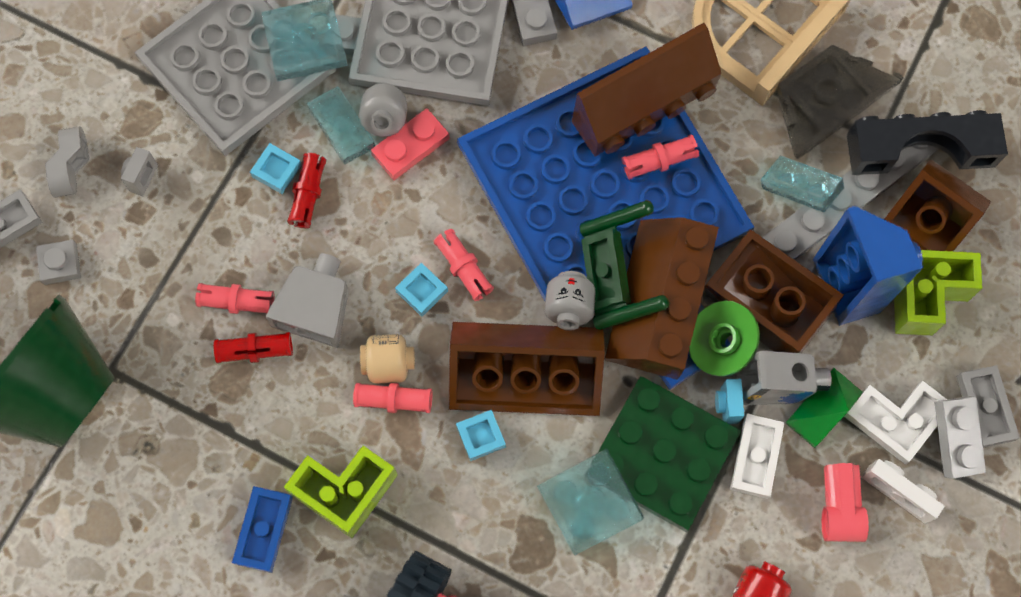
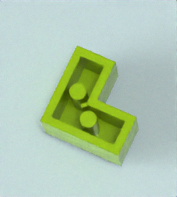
M921 250L923 268L894 298L895 334L933 336L946 324L945 301L968 302L982 290L981 253Z
M362 445L340 477L307 455L285 484L284 489L295 499L353 539L398 474L394 466Z

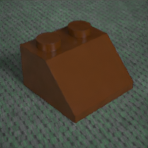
M930 159L884 220L907 230L912 242H916L921 250L953 252L985 214L991 201Z

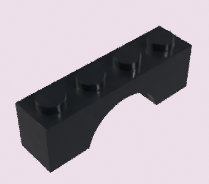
M984 110L952 116L949 112H939L929 117H915L913 114H902L893 119L865 116L856 120L847 133L852 175L889 173L898 161L900 152L913 145H930L943 150L954 160L959 170L995 168L1008 155L1001 113L987 114Z

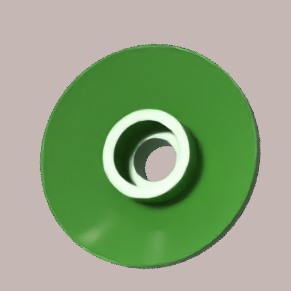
M719 301L707 306L697 316L689 349L694 363L702 371L713 376H729L744 369L753 359L759 345L760 332L756 318L745 306L733 301ZM733 335L731 344L726 347V339Z

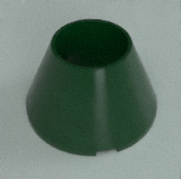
M58 294L50 307L42 312L0 364V434L62 447L113 382L114 376L67 300Z

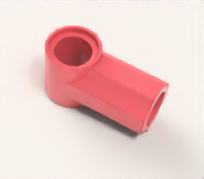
M852 463L826 465L824 467L826 506L823 508L821 518L824 541L866 542L869 521L867 510L865 507H862L860 465Z

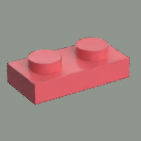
M426 108L407 122L398 133L388 136L373 147L371 154L394 181L450 139V135Z

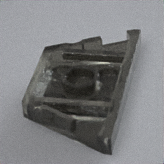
M831 45L780 82L776 91L796 159L799 160L899 85L904 77L895 71L891 75L872 67L874 62L862 57H854L848 51Z

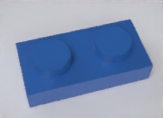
M253 486L233 556V564L264 572H273L293 500L292 495Z

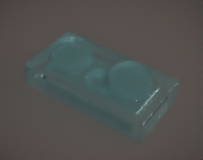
M339 86L307 102L309 111L344 165L375 147L374 140L362 126L359 117Z
M781 155L760 179L763 190L823 213L826 212L844 189L843 178Z

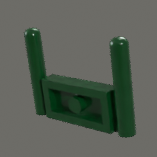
M649 200L580 224V232L584 236V239H581L586 276L594 284L596 291L593 323L597 330L657 313L669 307V300L665 295L630 304L631 299L621 233L617 231V226L651 215L654 211V206Z

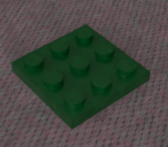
M640 376L585 476L687 533L741 430Z

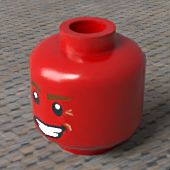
M764 561L761 568L749 565L744 569L733 592V597H790L792 589L789 583L783 580L786 572Z

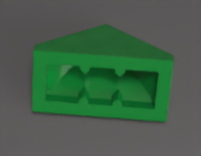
M835 368L830 371V389L828 391H816L815 394L806 398L786 421V424L814 448L849 412L863 393Z

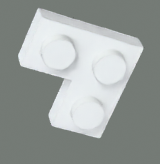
M921 381L899 408L869 385L844 417L906 465L937 427L934 401L947 399L927 383Z

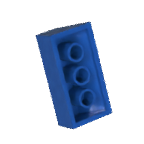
M856 206L847 208L813 258L820 278L844 294L834 311L839 326L881 313L923 268L921 249L916 242H912L907 230Z

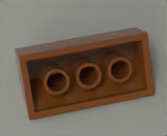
M705 23L696 26L577 93L572 123L594 157L604 151L606 154L613 153L622 147L625 143L624 140L636 134L639 137L648 133L655 127V122L665 116L668 119H672L686 109V104L695 99L698 102L704 101L716 92V86L722 72Z
M683 217L640 220L627 269L630 304L665 295L669 300V307L657 313L614 325L605 354V361L676 380L679 379L685 370L719 227Z
M453 322L450 340L449 410L489 411L492 409L493 412L600 416L605 356L603 329L579 327L575 330H564L558 326Z

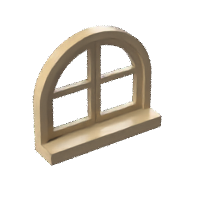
M696 0L692 13V29L705 23L722 72L721 76L764 106L846 11L851 0H809L818 7L793 36L762 14L774 0H763L757 8H754L745 0H720L746 19L722 47L715 39L711 28L710 16L715 0ZM752 24L783 46L758 76L727 54Z

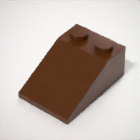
M751 229L705 286L719 301L737 302L749 309L759 326V341L774 352L802 353L836 310L844 294Z

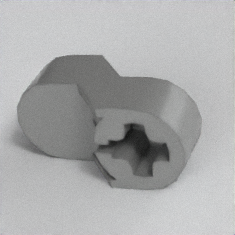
M81 126L58 131L59 150L45 163L48 187L54 198L77 193L76 173L90 160L86 136Z

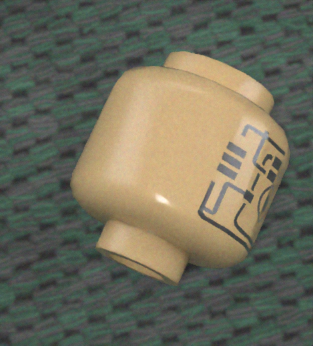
M399 334L370 336L366 345L360 346L361 374L367 375L369 381L375 384L404 382L407 378L408 370L415 369L414 347H407L405 338Z

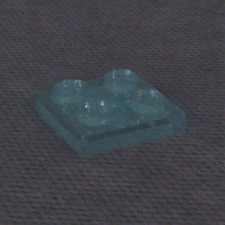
M313 0L261 12L278 82L348 66L332 0Z
M607 448L537 486L574 556L644 519L639 506Z

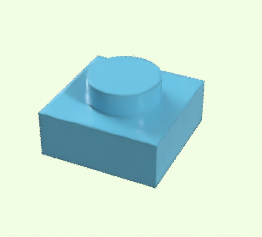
M269 143L251 169L250 174L252 178L283 194L302 164L296 157Z
M420 263L395 287V290L422 317L448 292V287L424 264Z
M726 379L720 387L721 391H716L715 393L716 412L722 413L724 422L738 424L744 417L742 379Z
M492 409L456 423L470 461L506 447Z

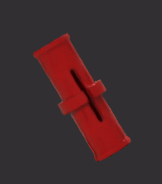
M305 153L303 155L298 182L293 184L292 192L294 193V199L287 223L297 228H310L316 199L321 197L322 189L319 186L326 158L322 156L318 161L319 154Z
M290 332L257 336V333H248L247 337L215 339L213 344L214 357L217 364L239 360H250L251 363H257L260 358L289 357L293 355Z

